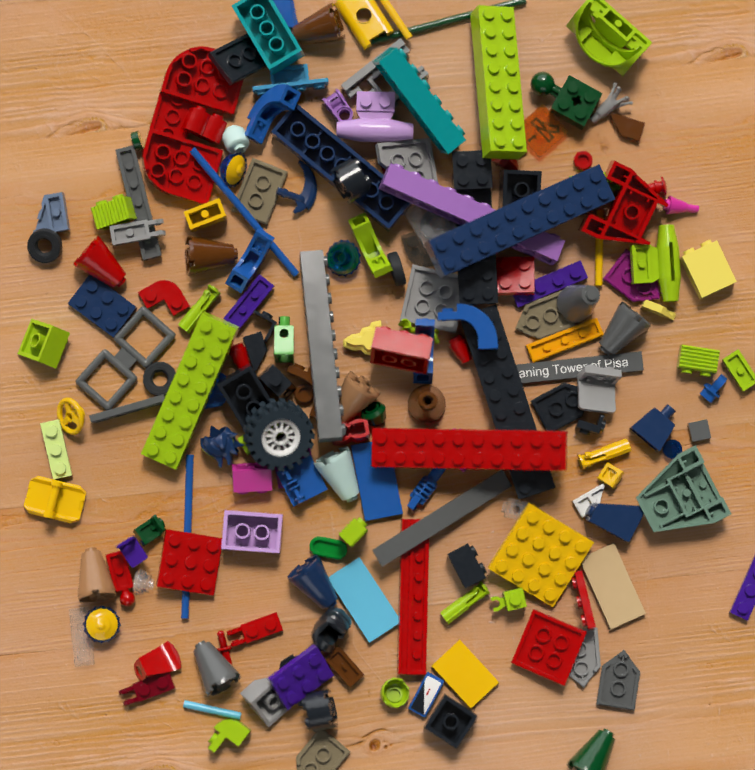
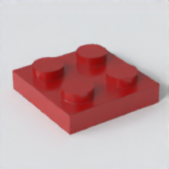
M534 256L496 258L498 296L535 295Z

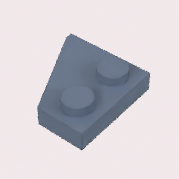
M64 192L44 195L41 204L42 208L37 217L38 223L33 233L43 228L51 229L56 233L70 230Z

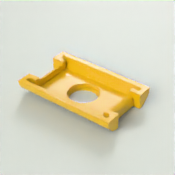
M337 0L335 2V7L363 50L371 47L370 41L385 32L389 36L395 32L374 0ZM361 9H368L371 12V19L367 22H360L356 17L357 12Z

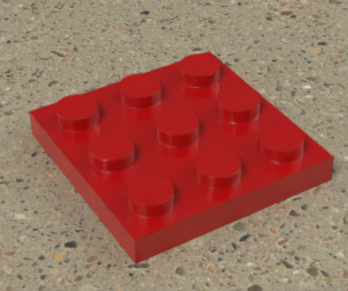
M166 529L156 587L214 596L222 538Z
M533 609L511 663L565 686L587 631Z

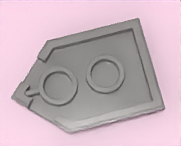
M597 628L587 631L569 675L582 687L588 683L590 678L601 667Z

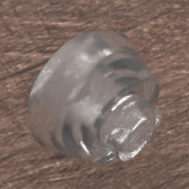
M143 569L136 571L133 592L136 595L148 594L154 588L155 579H152V575Z

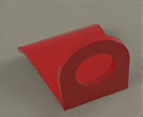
M170 641L139 657L134 663V671L140 681L145 680L147 676L181 669L180 656ZM138 666L142 671V676L138 672Z

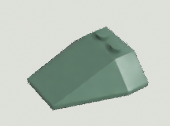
M696 445L679 453L636 497L653 532L711 524L731 515L724 498L720 496L703 464L705 462Z

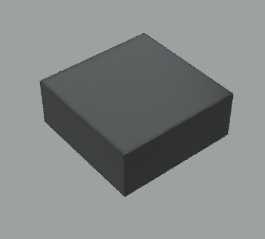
M707 419L688 423L691 442L711 438Z

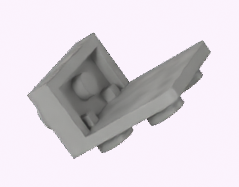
M592 364L585 365L577 374L578 408L585 411L613 414L616 411L615 384L622 377V370L613 367L602 368Z

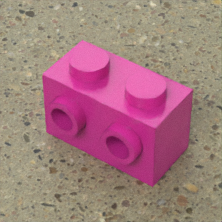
M259 463L232 464L233 493L247 494L254 491L257 493L272 491V473L266 465L263 467Z

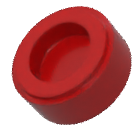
M587 151L578 152L573 159L574 166L581 171L589 169L593 162L591 154Z

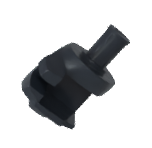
M331 607L317 620L312 630L311 638L314 642L313 644L318 647L320 652L323 650L330 653L334 650L338 638L343 639L351 627L352 620L350 616L340 608Z

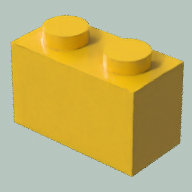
M220 198L184 211L192 233L227 219Z

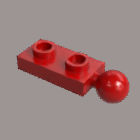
M121 551L106 554L116 592H122L120 602L123 606L129 607L135 602V596L129 591V588L135 586L128 561Z

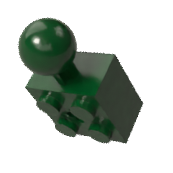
M547 72L536 73L530 83L531 89L536 95L546 96L550 94L556 98L550 108V113L580 130H583L603 94L571 75L568 76L562 88L555 85L554 78ZM575 99L579 101V104L576 106L573 105V100Z

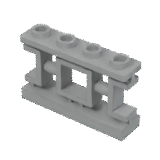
M401 38L390 46L398 49L401 48L406 55L410 53V50L405 46ZM371 61L341 84V89L351 100L357 95V91H362L359 86L353 91L352 89L372 74L367 79V82L372 87L369 92H382L374 82L382 74ZM420 66L418 68L419 78L428 82L429 73L425 71L423 66ZM395 93V107H396V106L398 105L397 102L400 100V98H399L398 95Z

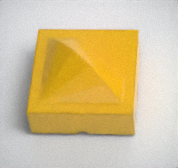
M607 462L597 479L614 489L624 475V472Z

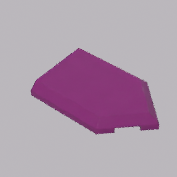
M625 249L603 279L632 302L660 299L657 280L649 284H632L630 251Z

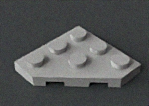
M430 138L377 143L375 145L378 164L385 170L390 164H399L409 172H417L427 180L432 179L438 182Z

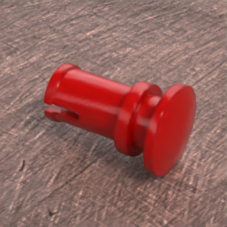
M661 177V181L657 182V180H654V183L648 184L658 195L661 192L667 195V185L663 177Z

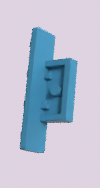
M300 64L287 66L274 75L270 72V85L253 86L252 89L253 94L262 96L276 85L288 84L295 90L302 92L310 87H314L315 90L324 89L325 86L329 85L328 78L309 80L308 65Z

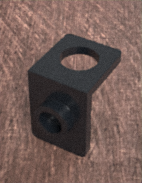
M254 310L253 313L272 324L264 339L265 342H268L274 331V326L278 323L272 319L273 316L265 311L261 314Z

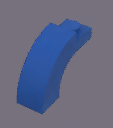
M258 228L241 259L232 269L225 284L242 293L258 271L275 238Z

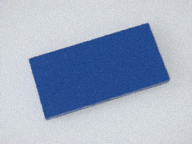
M372 442L351 445L365 521L403 514L394 467H372Z

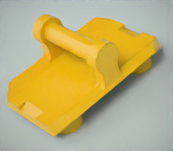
M37 476L29 482L24 508L30 514L74 523L80 521L87 492L78 485Z

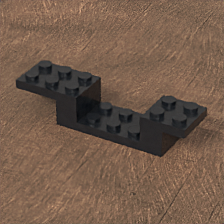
M482 150L452 152L453 189L461 195L473 197L479 203H487L492 208L491 158H483ZM455 223V228L461 226V225ZM496 254L458 270L459 304H498Z

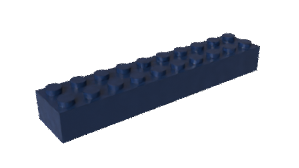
M599 164L426 241L424 245L439 278H443L615 200V197Z

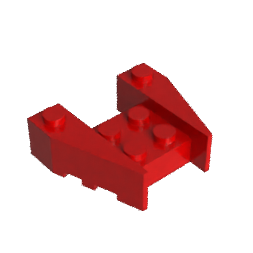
M611 161L604 175L606 180L620 186V190L605 220L586 213L578 230L597 239L650 245L651 242L641 237L657 204L662 207H668L669 204L652 190L633 169L617 161Z

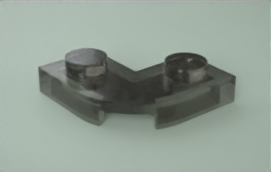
M419 230L401 236L409 261L414 265L426 268L434 266L426 248H424Z

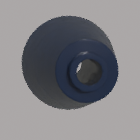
M318 555L304 560L306 563L302 566H296L287 576L289 582L320 608H327L328 610L336 605L338 597Z

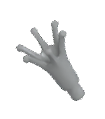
M616 82L613 83V88L607 99L598 107L597 112L590 117L594 124L614 110L633 104V101L622 103L629 100L628 96L616 100L617 95L621 91L619 86L615 91Z

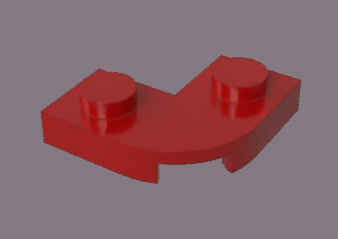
M168 280L157 281L138 292L147 309L164 300L173 316L190 308L180 288Z

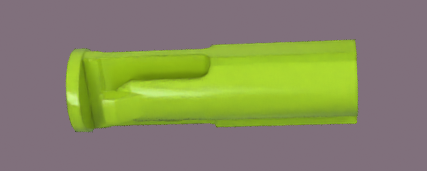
M208 284L207 290H204L203 295L190 308L178 325L187 333H190L197 324L201 313L208 309L212 302L217 299L218 295H221L219 290Z
M479 581L477 586L475 585L472 590L463 597L458 598L441 611L440 614L450 624L479 599H483L487 594L489 595L490 592L486 585Z

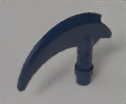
M301 160L298 163L303 170L305 178L301 194L299 195L280 187L276 190V194L280 197L295 200L296 208L293 210V214L305 209L309 210L317 195L315 176L312 170Z

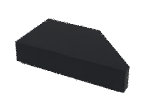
M261 331L243 337L254 371H257L267 352Z

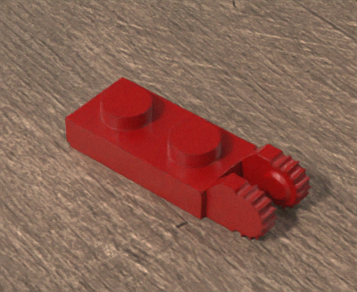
M275 612L241 624L240 627L226 632L227 635H234L237 632L243 631L245 638L237 639L230 643L234 647L280 632L283 628L278 613Z

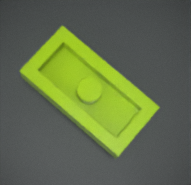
M739 349L722 359V362L742 392L755 384V373Z

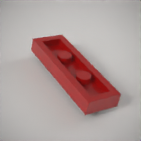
M582 570L574 572L571 582L573 589H577L578 592L576 602L578 608H582L583 615H580L582 626H586L587 631L595 629L596 625Z

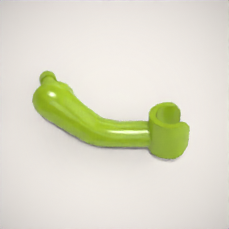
M402 319L398 326L403 327L401 330L415 334V328L411 327V322L408 319ZM435 329L434 331V339L436 344L440 343V340L437 337V335L440 333L438 329Z

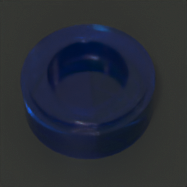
M668 440L662 447L663 454L669 459H674L682 452V445L677 440Z

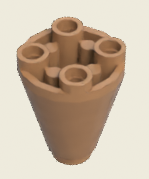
M349 371L341 386L342 397H339V405L343 404L344 416H341V423L349 422L381 394L378 389L368 385L370 383L368 379L362 375L358 377L352 371Z

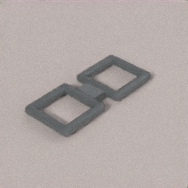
M142 306L114 337V341L122 347L120 351L113 356L108 350L103 349L75 382L106 411L110 410L137 381V376L129 369L137 361L143 367L148 368L176 335L152 312ZM143 316L166 335L147 358L142 356L123 339ZM104 359L108 360L128 378L108 402L85 382Z

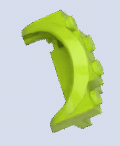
M586 0L566 25L575 34L580 47L589 58L605 67L614 68L622 76L625 75L652 44L646 36L605 0Z

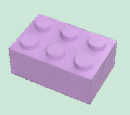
M224 510L221 549L280 553L283 514Z

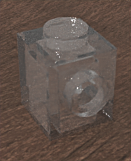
M508 498L507 502L503 501L501 512L504 513L503 517L517 520L528 502Z

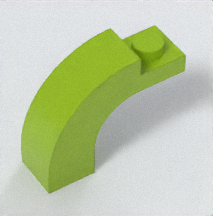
M364 212L349 219L348 222L374 277L384 276L392 271V267L379 244L366 213Z

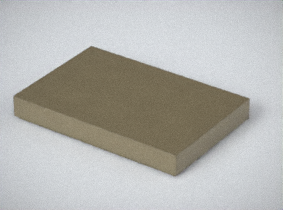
M252 158L237 198L256 221L267 225L279 196L276 194V190L278 187L282 188L288 171ZM233 205L231 211L240 214V212Z

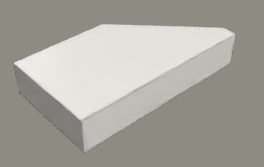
M603 483L572 501L582 518L586 516L585 512L589 505L601 502L605 486Z

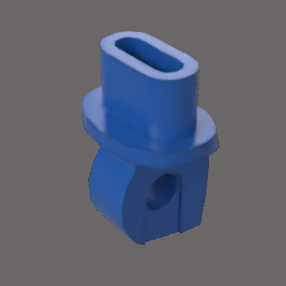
M721 374L712 385L705 383V388L700 394L712 403L716 397H720L718 390L723 386L727 378Z

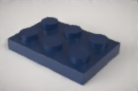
M88 275L68 302L70 306L113 338L137 308L104 282L91 275Z

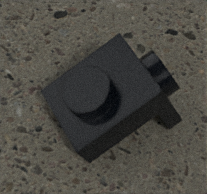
M600 414L596 425L577 420L575 428L579 429V433L590 436V433L599 434L600 431L603 432L606 420H603L604 415Z

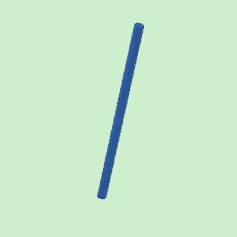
M193 148L189 153L255 232L258 228L265 231L199 151ZM273 241L270 246L271 251L291 275L295 277L299 271Z
M187 454L184 532L191 533L194 455ZM182 591L181 618L189 619L190 592Z

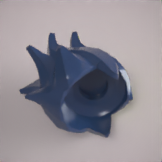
M211 426L210 437L204 436V438H200L202 450L217 461L219 468H222L223 459L227 460L228 465L233 464L232 453L237 455V452H239L238 447L244 446V444L236 440L235 436L238 433L232 432L226 426L220 430Z

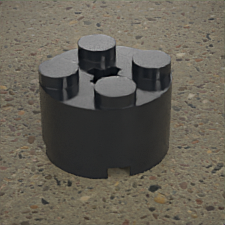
M356 158L354 160L348 159L329 171L330 176L334 174L335 179L332 181L343 199L346 197L349 199L347 201L348 204L370 192L369 186L372 185L368 175L364 176L361 171L362 166Z
M330 689L308 693L302 699L303 710H307L308 718H306L308 730L312 729L313 732L338 727V723L334 724V719L338 717L334 698L328 695V693H331Z

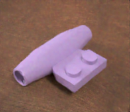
M357 91L356 111L360 119L337 122L336 135L338 138L359 142H395L413 139V123L391 119L395 112V92Z

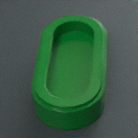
M317 536L309 544L310 551L314 555L342 559L347 554V545L340 540Z

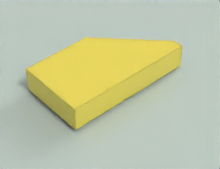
M649 300L642 302L641 309L674 321L675 312L669 311L666 307Z

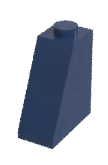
M593 503V505H589L585 512V520L621 540L629 542L644 513L640 505Z

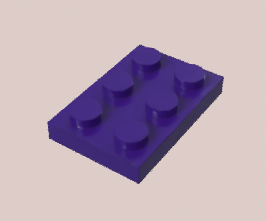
M313 644L267 679L283 706L288 710L305 698L306 694L313 692L334 675L318 647Z

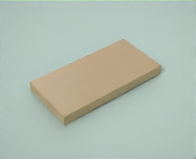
M614 543L585 556L581 563L582 568L610 629L646 614Z

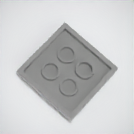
M412 265L400 321L408 319L411 324H415L416 319H435V329L456 334L459 321L438 322V312H442L444 308H453V311H457V304H459L458 275L452 273L439 278L435 269Z

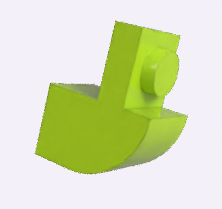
M224 719L215 725L214 728L220 733L213 734L208 741L211 744L208 748L215 752L225 738L239 746L251 729L237 719Z

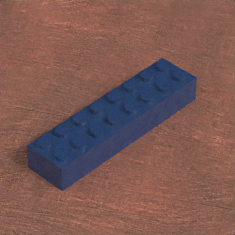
M296 104L294 110H289L271 131L275 139L332 186H334L332 180L335 177L334 174L330 176L329 171L348 159L354 160L356 158L362 166L361 171L364 176L368 175L372 185L369 186L370 192L353 203L388 232L412 205L405 200L380 190L379 186L384 175L298 104Z

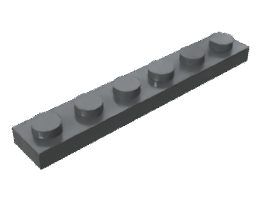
M134 145L116 149L127 197L132 199L137 217L133 222L153 220ZM149 226L150 232L156 231L155 226ZM158 237L138 241L143 261L162 256Z

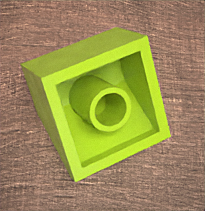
M31 319L17 354L57 368L70 333L53 325Z

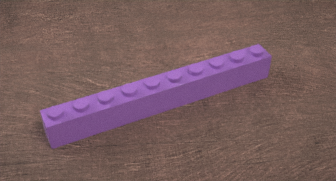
M390 164L387 167L379 189L459 225H464L495 211L487 203H479L473 197L461 195L451 187L445 188L435 180H427L417 172L405 170L399 164ZM543 232L511 248L531 257L534 256V258L549 265H553L559 259L565 240L560 239V236L557 234Z

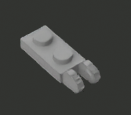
M163 219L141 220L109 226L112 244L116 246L165 236L166 232L164 230L150 232L149 226H158L163 224L164 221Z

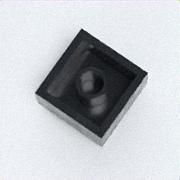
M500 170L498 209L540 191L542 171Z
M444 693L424 724V728L457 749L478 715Z

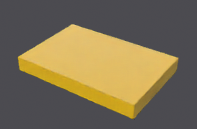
M460 639L431 665L470 708L499 683Z

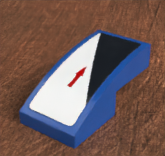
M427 672L408 709L426 717L444 680Z

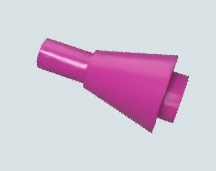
M668 196L664 200L669 204L668 207H663L666 214L699 212L698 205L687 204L672 196Z

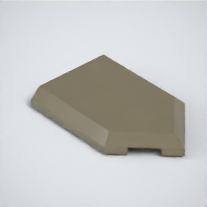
M559 291L527 303L515 329L540 340L574 327L575 323L567 321L562 313L558 311L557 297L561 292Z
M326 730L317 731L296 756L297 770H336L350 751Z

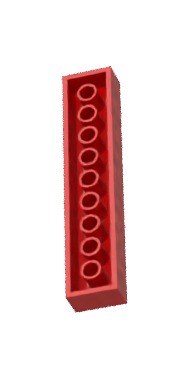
M372 428V467L567 470L568 431Z

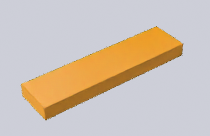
M594 318L527 344L526 348L532 363L599 338L603 336V331L598 319Z

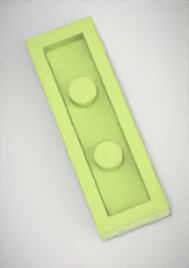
M60 419L40 423L53 480L72 476Z

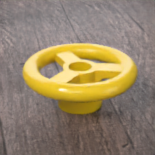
M63 398L57 406V418L60 419L62 429L70 435L80 433L83 429L85 418L83 408L72 398ZM65 405V408H66V414H65V416H66V417L63 419V413H62V411H63V406ZM69 422H74L78 426L76 429H71L67 425Z

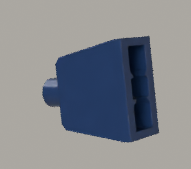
M668 404L661 412L654 407L629 429L656 452H659L675 427V424L669 419L676 411Z

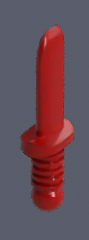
M220 630L217 632L218 641H220V648H217V650L221 651L222 655L233 666L229 649H232L231 645L227 646L225 633Z

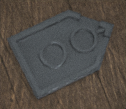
M625 650L602 665L596 704L635 710L640 671Z

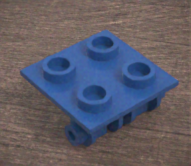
M311 455L302 459L303 462L300 465L297 462L294 463V468L290 470L288 467H284V471L276 472L293 507L328 490L314 465Z

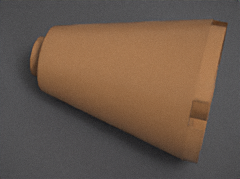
M95 547L85 549V552L81 555L78 586L79 602L91 603L96 602V599L104 601L114 598L116 596V589L101 551Z

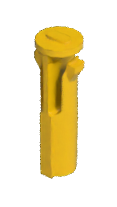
M623 439L595 451L585 452L584 455L579 454L577 456L579 464L584 470L585 467H591L593 464L609 460L632 450L628 440Z

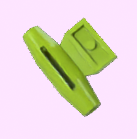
M659 225L656 247L651 245L630 246L632 284H649L658 280L663 302L679 301L681 283L678 240L674 225Z

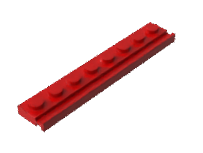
M401 519V531L421 519ZM429 538L400 555L397 674L426 675Z

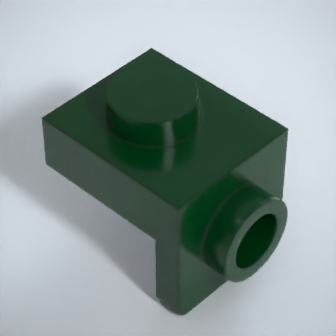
M153 515L149 520L135 528L133 533L144 547L160 537L166 531L163 520Z

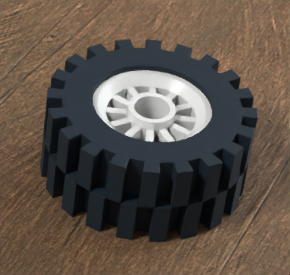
M271 398L268 399L269 404H265L262 401L259 403L261 408L257 410L254 407L251 410L253 415H247L245 420L248 424L243 425V431L245 432L243 438L252 457L261 466L264 467L266 465L270 470H274V467H276L278 471H284V466H287L290 470L294 468L292 463L297 462L300 465L303 462L301 457L305 456L307 458L310 453L307 449L313 448L314 444L311 439H315V434L312 431L314 428L310 419L299 405L296 406L291 400L286 402L284 398H279L278 402ZM277 433H284L281 439H275Z

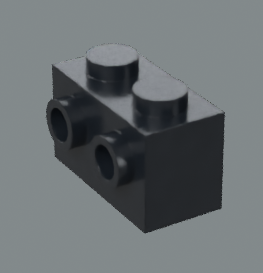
M467 543L447 554L465 589L486 578L484 574L487 571L482 562L478 563L476 559L478 553L473 545L469 546Z

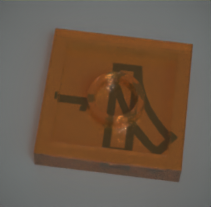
M544 104L524 120L526 144L539 158L568 133L565 127Z

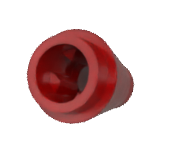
M459 334L448 340V347L462 364L472 359L465 337L463 338Z
M242 342L233 345L229 355L238 369L249 363L247 349Z

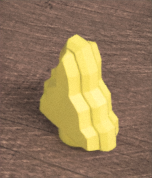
M381 320L371 322L370 326L362 328L360 333L351 334L343 340V347L352 351L361 350L365 355H370L376 326L382 327Z

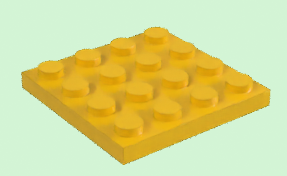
M528 502L488 565V569L554 607L594 542Z

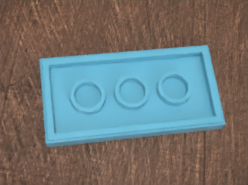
M360 557L329 577L333 588L369 643L398 624V615Z

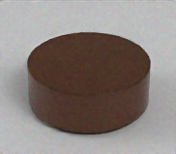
M308 384L299 385L295 390L296 399L300 403H309L314 397L312 387Z

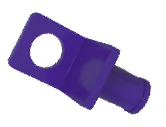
M135 536L129 537L116 546L132 568L148 558Z

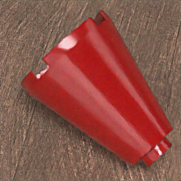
M99 236L86 247L80 257L73 263L78 269L113 288L116 285L120 287L126 281L124 277L126 272Z

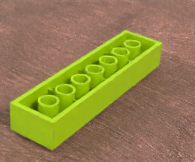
M478 5L471 12L470 18L483 158L520 159L527 152L514 7Z
M201 313L143 447L142 455L175 470L180 467L239 331V326L210 313Z

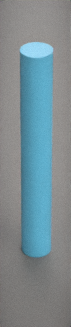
M185 700L183 708L240 720L241 712Z

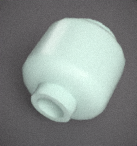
M237 125L229 126L222 135L227 151L232 154L244 153L250 144L249 138L245 136V129Z

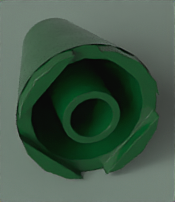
M603 729V731L598 730L568 761V768L570 770L573 767L576 770H606L615 743L614 734L607 729Z

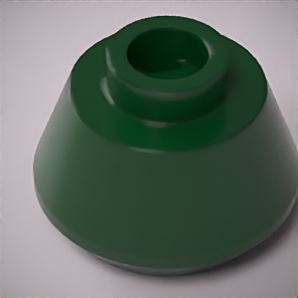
M372 402L362 410L361 417L367 420L371 426H380L386 419V407L383 403Z

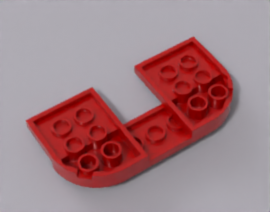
M204 46L189 48L178 54L168 66L142 152L144 172L155 188L167 195H173L199 204L209 202L214 181L189 152L196 148L217 173L223 150L186 139L188 132L182 130V126L189 109L196 107V104L234 115L244 81L243 79L230 86L208 57V54L216 49Z

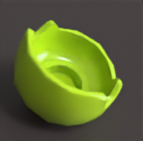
M391 678L381 686V699L388 707L399 708L405 705L409 699V687L403 679Z

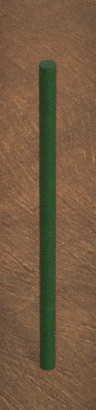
M509 0L490 6L516 7L527 4V1ZM472 11L408 27V30L411 34L468 20L471 19L470 14ZM397 30L389 36L386 34L379 35L370 42L371 45L404 36L400 30Z

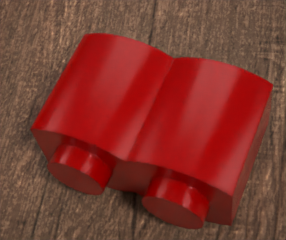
M201 106L190 108L182 130L212 144H219L227 122L223 120L224 117L215 113L210 115L206 113L207 109Z
M356 419L349 424L345 423L346 435H343L342 441H334L332 444L343 446L351 441L359 443L370 438L368 421Z

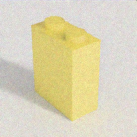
M708 240L700 244L701 248L694 250V248L688 249L683 252L684 256L680 258L699 300L737 282L717 240L714 242Z

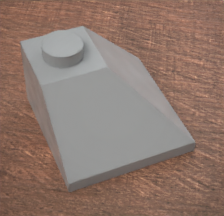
M267 678L254 680L240 693L247 704L268 727L288 711L283 706Z

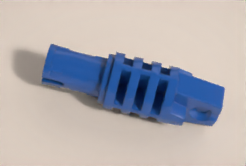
M433 468L428 476H423L409 495L412 499L407 507L415 511L419 504L424 505L436 489L437 481L446 468Z

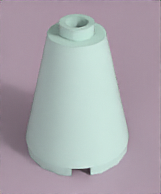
M346 446L339 448L340 452L331 451L316 460L317 463H314V465L341 500L351 502L357 498L359 488L349 447Z

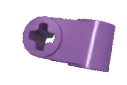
M338 89L329 97L322 99L325 107L337 122L346 121L340 118L342 113H348L350 117L347 120H353L352 109Z

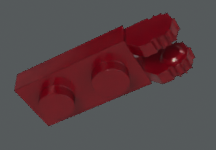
M169 672L135 682L132 686L119 690V694L124 695L129 691L135 690L137 697L125 700L123 705L126 706L137 701L141 702L176 687Z

